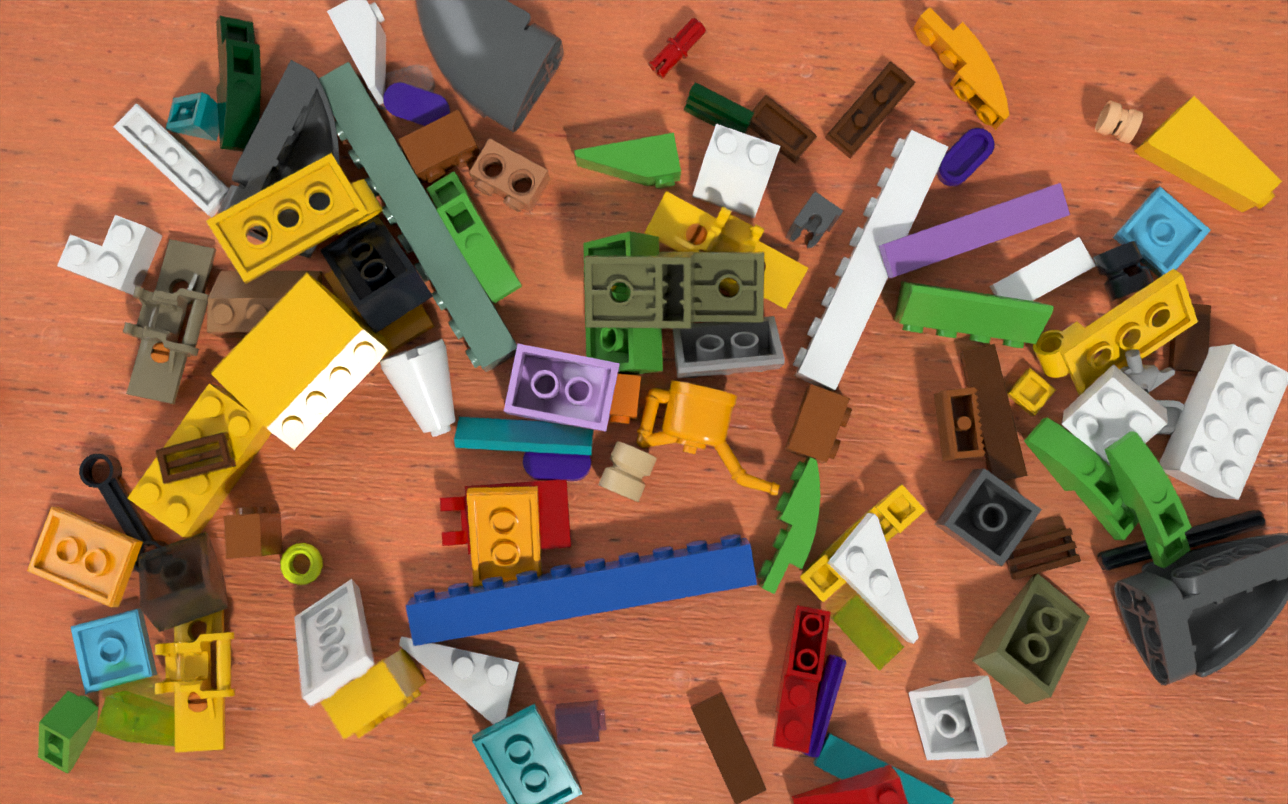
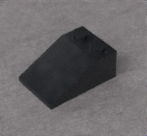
M378 215L360 224L320 250L351 301L375 334L433 297L415 267Z

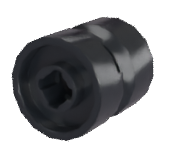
M1137 240L1093 257L1099 274L1107 277L1104 286L1110 301L1142 290L1154 282L1148 267L1141 266L1140 264L1144 257Z

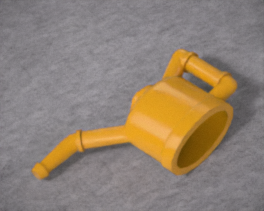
M671 381L669 391L652 388L648 391L644 399L646 402L640 428L637 429V445L639 447L648 448L677 443L684 445L682 452L696 455L697 448L705 450L706 445L713 446L730 472L732 480H735L743 487L771 493L770 495H778L780 485L746 473L747 470L743 469L726 442L733 407L737 400L736 395L679 381ZM659 403L667 404L662 424L663 431L652 433Z

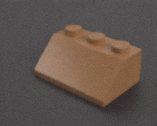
M220 271L208 297L207 332L220 338H244L306 272L321 284L322 272L268 271L245 284L238 271Z

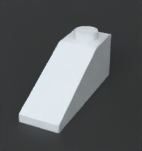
M347 0L327 12L369 90L380 105L384 103L383 96L385 93L386 34L380 23L385 21L375 2L369 5L367 0Z

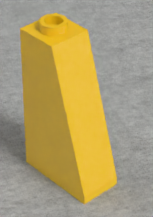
M1195 96L1181 105L1134 150L1140 157L1242 213L1255 206L1258 209L1264 207L1275 197L1272 191L1282 182Z

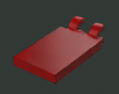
M567 480L464 486L465 496L440 498V512L461 510L462 531L442 532V546L468 544V555L471 554L467 505L468 488L538 486L541 549L571 547Z

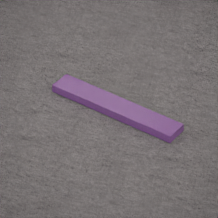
M1061 183L887 242L879 245V249L888 277L893 278L1069 216L1070 212Z

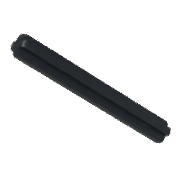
M1252 510L1193 526L1185 532L1189 547L1192 548L1264 528L1266 521L1260 510ZM1146 540L1099 552L1097 559L1102 570H1112L1152 559Z

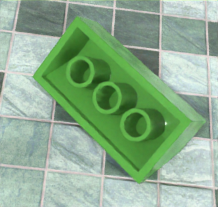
M629 231L583 243L584 257L657 256L659 254V237ZM584 264V285H585V264ZM622 282L615 283L614 286L617 287L612 291L613 297L618 301L628 300L631 294L628 285ZM586 327V357L620 363L618 374H644L663 371L662 328Z
M901 281L894 321L903 324L902 330L923 333L924 327L937 329L936 335L956 338L957 332L970 334L969 340L990 343L992 337L1004 339L1003 345L1023 348L1024 342L1037 343L1053 313L1054 306L1024 299Z

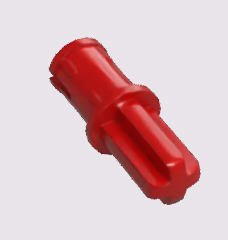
M692 18L674 38L669 37L667 39L668 44L648 63L653 72L664 62L665 64L656 73L660 78L664 79L665 75L681 58L686 59L688 57L687 52L706 33L704 25L698 19Z

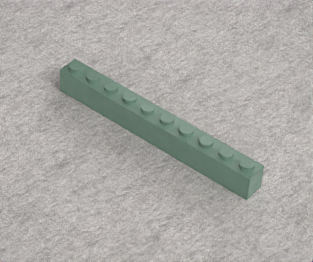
M347 62L319 78L332 114L336 119L337 135L341 141L348 139L353 149L348 151L351 159L358 169L365 168L369 175L365 181L375 197L381 195L386 204L382 207L385 217L391 225L397 223L401 229L402 234L398 236L401 244L408 254L412 251L415 253L419 260L415 267L424 282L431 280L436 289L431 294L441 311L447 308L453 319L448 323L458 339L464 337L470 348L465 350L473 366L477 368L481 365L482 369L488 372L514 357L517 348L515 340L454 242L431 198L351 64Z

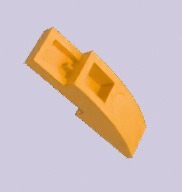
M929 7L919 17L913 28L917 38L922 44L930 46L939 55L940 61L946 68L957 73L949 83L953 87L955 95L961 101L968 102L976 110L977 117L981 122L988 126L991 125L996 130L1010 114L1003 84L995 65L977 37L963 22L952 30Z

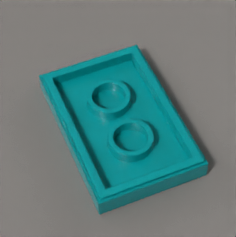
M535 703L472 735L473 744L507 804H564L582 795L581 786Z

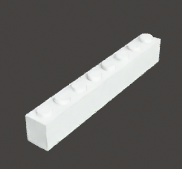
M913 130L910 131L905 140L902 138L898 139L891 153V157L896 158L892 168L885 167L877 183V186L882 188L878 198L871 197L863 213L868 219L863 229L857 227L849 245L854 247L849 259L843 257L835 275L839 276L840 279L835 289L832 287L828 288L821 305L825 306L826 309L821 319L818 317L814 318L807 335L812 337L807 349L800 348L794 360L793 366L798 367L794 375L795 377L832 392L836 390L888 278L879 245L908 235L948 146Z

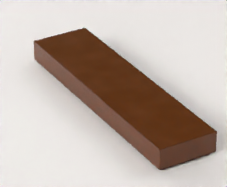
M995 344L960 352L967 387L977 389L975 395L978 396L976 402L979 403L977 409L980 410L978 416L981 417L978 422L982 424L979 429L983 431L980 436L984 438L981 443L985 445L983 450L986 452L984 455L988 471L1001 481L1028 476Z

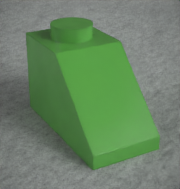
M67 691L39 722L38 758L67 774L73 769L97 726L98 707L90 698L83 695L77 696Z

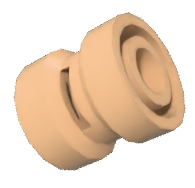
M1110 100L1104 106L1097 120L1095 132L1103 135L1113 134L1117 140L1128 144L1134 138L1141 125L1143 112L1135 109H1122L1121 104Z

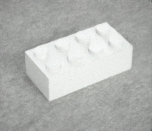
M1234 344L1209 347L1201 371L1198 372L1184 404L1185 408L1180 413L1175 425V431L1171 434L1159 462L1165 473L1214 498L1239 500L1288 385V372Z

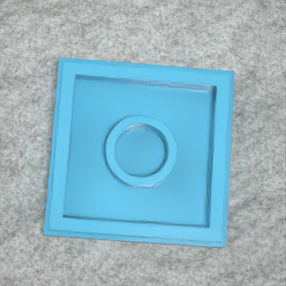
M1159 186L1113 238L1121 245L1137 240L1144 257L1141 262L1160 278L1173 268L1177 270L1211 230Z
M142 608L70 627L85 694L157 675Z

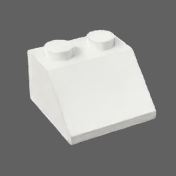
M716 124L692 197L720 207L724 206L731 211L755 219L780 146Z
M988 675L957 678L908 692L927 760L987 758L1008 744Z

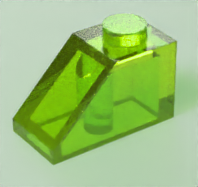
M124 690L106 697L94 731L126 742L175 746V707Z

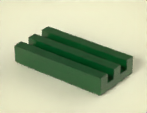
M694 83L690 89L689 97L686 101L687 104L684 107L685 112L714 127L718 124L746 134L754 115L753 111L698 83Z

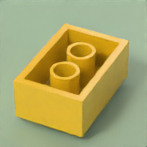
M401 649L320 703L344 740L354 733L359 739L377 727L387 717H392L420 696L421 692L418 688L425 684L426 680L408 652Z

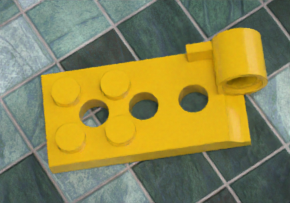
M330 153L206 220L244 283L247 284L335 234L339 235L353 226H358L378 215L383 208L365 179L350 184L334 156ZM321 192L329 197L330 204L326 209L315 210L310 206L309 199L314 193ZM291 209L298 213L299 221L295 226L288 228L279 223L278 217L283 210ZM261 226L267 230L268 238L263 244L255 245L248 241L247 233L252 227Z
M1173 268L1087 327L1082 326L1079 322H1075L1063 331L1049 330L1042 333L1037 343L1033 344V349L1044 373L1053 378L1063 377L1070 373L1080 396L1113 364L1118 369L1128 367L1125 357L1127 351L1132 349L1139 350L1142 360L1198 321L1183 275ZM1158 312V316L1152 320L1153 316ZM1129 331V336L1123 339L1124 335ZM1103 349L1102 353L1094 359L1096 353Z

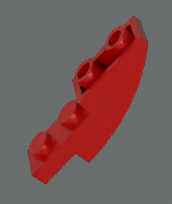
M800 605L795 607L775 712L777 716L772 747L809 753L818 683L822 678L830 611Z

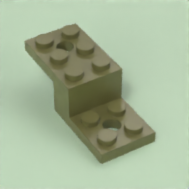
M660 252L657 256L584 257L586 327L691 329L694 322L763 323L764 252ZM723 279H735L739 284L738 293L734 296L722 294L719 284ZM622 282L628 285L631 291L628 300L618 301L613 297L612 286L615 283Z

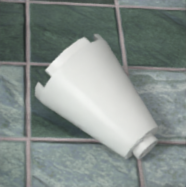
M443 339L429 342L382 359L380 361L382 371L422 432H431L432 437L451 431L450 424L456 420L447 348Z

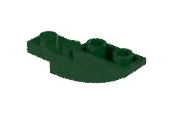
M219 16L216 22L220 83L216 88L220 149L243 152L260 117V45L255 44L253 22Z

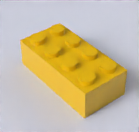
M208 384L163 448L228 432L230 438L228 443L229 446H232L233 453H231V456L235 460L236 467L171 484H163L156 457L127 498L183 538L199 537L272 432L266 429L229 391L223 387ZM219 442L166 456L167 462L219 449ZM219 456L170 469V475L221 462L223 458Z

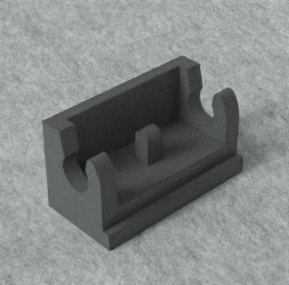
M814 192L793 221L785 238L794 242L800 237L803 230H807L813 234L812 240L808 242L807 249L813 248L826 230L830 232L843 210L817 192Z

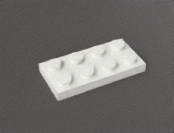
M352 579L294 617L302 698L311 707L322 699L331 697L344 684L353 678L361 677L374 665L360 588Z

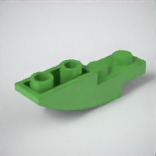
M453 171L427 187L426 190L437 207L436 210L491 301L496 303L521 288V282L456 172Z
M1048 417L1043 418L1024 442L1064 491L1076 492L1114 540H1125L1139 523L1135 510L1124 505L1111 467L1068 430Z
M1130 431L1104 450L1124 505L1134 509L1154 564L1165 569L1190 551L1185 532L1192 527L1180 498L1160 463L1137 432Z
M811 457L807 458L804 463L801 461L797 463L790 477L795 482L789 494L783 492L775 510L780 512L777 519L788 524L786 530L782 528L779 530L772 547L776 548L771 561L765 559L757 575V578L761 579L759 586L775 594L789 563L803 569L816 533L820 508V476L817 460Z

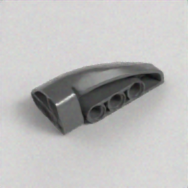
M416 0L423 36L445 80L482 117H489L513 133L516 132L560 66L564 56L562 40L536 23L529 26L528 24L531 21L530 14L507 0Z
M292 60L290 61L234 169L232 181L239 185H231L217 214L332 153L340 166L334 117L321 83L312 70ZM318 192L310 197L309 204L315 210H324L329 206L330 199L326 194ZM286 209L279 214L278 221L284 227H293L298 223L299 215L294 210ZM261 226L252 227L247 235L262 242H265L268 238L267 230ZM317 245L299 255L311 258Z
M1288 533L1249 537L1188 551L1165 569L1155 565L1154 562H1149L1142 566L1141 573L1115 583L1114 592L1127 631L1142 660L1161 685L1166 686L1194 674L1199 677H1206L1220 670L1250 648L1270 627L1288 601Z

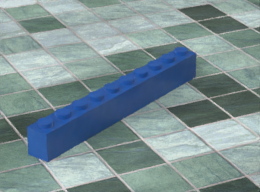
M733 534L721 537V542L707 544L705 540L687 543V548L673 550L671 546L660 547L652 550L653 554L639 556L637 552L620 555L617 561L605 563L603 558L586 561L584 563L585 566L571 569V565L568 564L552 567L550 573H544L541 576H537V571H525L517 574V580L503 582V577H492L483 580V586L469 587L468 583H458L449 586L448 591L435 593L434 589L420 590L415 592L414 597H411L406 604L413 646L757 585L751 544L747 537L741 538V535Z

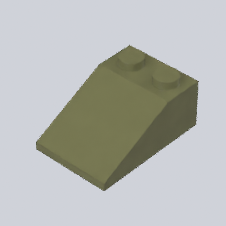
M1038 573L1034 574L986 634L973 662L1026 705L1050 698L1090 616Z

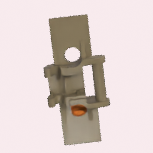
M169 239L154 292L147 291L141 287H135L133 297L142 303V308L137 324L125 322L123 333L141 339L126 394L175 404L187 356L198 355L199 349L196 348L208 304L209 295L205 294L216 254L215 248ZM180 281L188 282L189 286L187 289L180 288L177 292L173 293L175 284ZM192 304L182 344H179L177 342L187 306Z

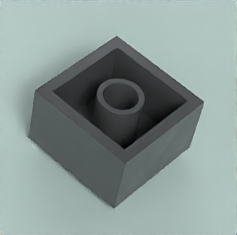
M985 468L973 469L934 525L990 565L1002 567L1042 509Z

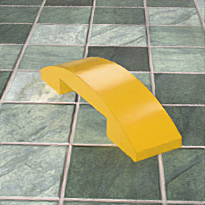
M902 484L899 485L838 537L799 577L822 602L826 601L846 583L827 562L867 513H873L878 517L887 543L898 532L901 533L926 511L925 508Z

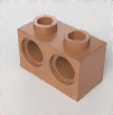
M490 138L469 172L475 182L474 187L488 196H492L495 193L503 197V203L517 212H521L523 208L531 213L550 181L547 169ZM492 165L503 167L502 172L496 177L486 175L487 169ZM525 180L532 183L530 190L525 193L515 191V186L520 181Z

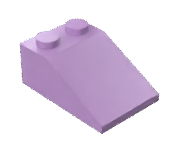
M517 344L504 412L509 415L606 432L620 363Z

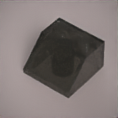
M207 532L138 555L140 610L159 632L228 608L225 579Z

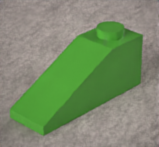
M674 133L574 150L578 167L641 185H655L656 188L663 189L674 186L675 181H680L681 168Z

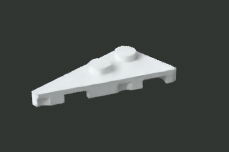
M867 513L827 563L907 642L914 644L919 636L880 522L875 514Z
M401 636L399 645L492 724L507 718L519 662L434 643L413 646L411 638Z

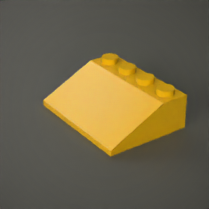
M306 272L211 371V374L266 429L295 449L386 356L389 348L385 337L379 332L375 334L366 321Z

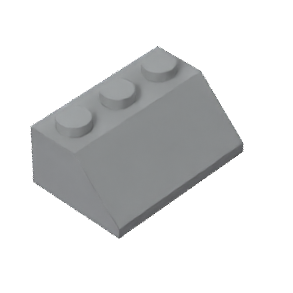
M774 316L764 317L763 323L706 322L695 323L691 329L673 328L677 379L754 371L763 372L780 369L785 364Z

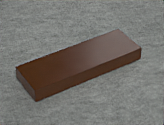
M890 61L825 138L851 159L916 82Z
M722 692L691 706L734 803L739 804L766 791L767 789Z

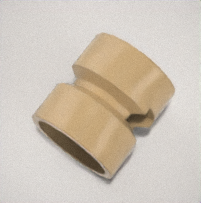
M617 441L610 457L613 466L605 468L598 485L639 502L646 486L642 478L643 476H650L657 458L635 447Z

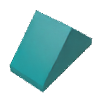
M203 92L173 98L166 130L217 142L219 134L217 103L208 94Z

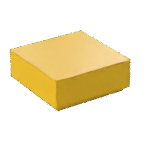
M1029 368L1021 375L1007 394L1011 400L1030 416H1035L1056 389Z

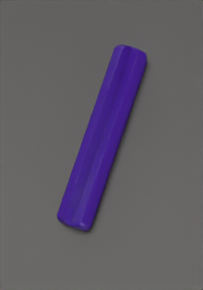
M836 655L827 656L818 687L809 753H803L810 757L818 758L820 756L846 667V660Z

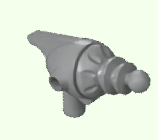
M1132 349L1125 353L1128 367L1120 369L1147 393L1175 374V370L1171 367L1158 370L1155 365H1143L1140 352L1137 349Z

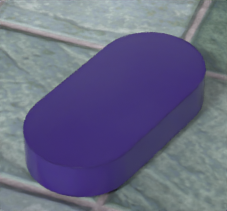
M404 82L390 85L383 96L385 108L389 113L424 126L450 113V106L443 96Z
M973 128L967 131L945 153L936 173L938 179L943 184L952 187L965 182L992 154L995 146L993 136L982 128Z
M525 452L523 466L526 473L536 480L579 481L589 474L591 459L589 455Z

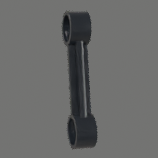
M106 454L87 456L79 468L81 480L87 486L100 490L125 534L143 542L134 569L143 575L165 572L173 561L172 549L167 543L154 540L132 501L127 498L128 495L119 481L122 475V467L118 459ZM99 459L107 461L110 467V474L102 483H97L92 476L93 465ZM151 545H155L162 554V561L155 570L147 568L143 562V553Z

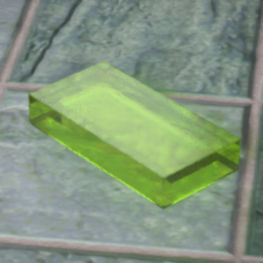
M857 595L851 598L831 617L834 623L879 671L904 648Z

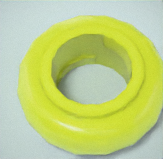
M296 543L288 547L280 560V569L284 578L296 585H307L315 581L323 568V558L319 550L307 543ZM299 554H305L310 560V568L305 574L296 572L293 567L294 558Z

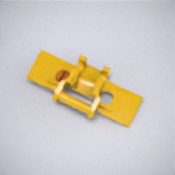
M667 191L665 192L644 232L645 234L659 237L660 242L678 252H699L700 249L706 252H764L766 266L764 271V298L784 309L787 308L808 267L758 241L765 229L757 224L752 226L731 215L732 211L724 206L720 210L718 217L715 218ZM725 278L720 282L719 288L730 293L729 296H734L739 291V284L731 278Z
M223 580L174 583V642L155 644V655L165 656V679L155 683V694L175 692V752L225 749V697L235 696V688H231V639H235V632H224ZM201 620L207 625L206 634H200L199 638L195 639L191 632L192 626L195 622ZM216 640L217 689L211 686V642Z

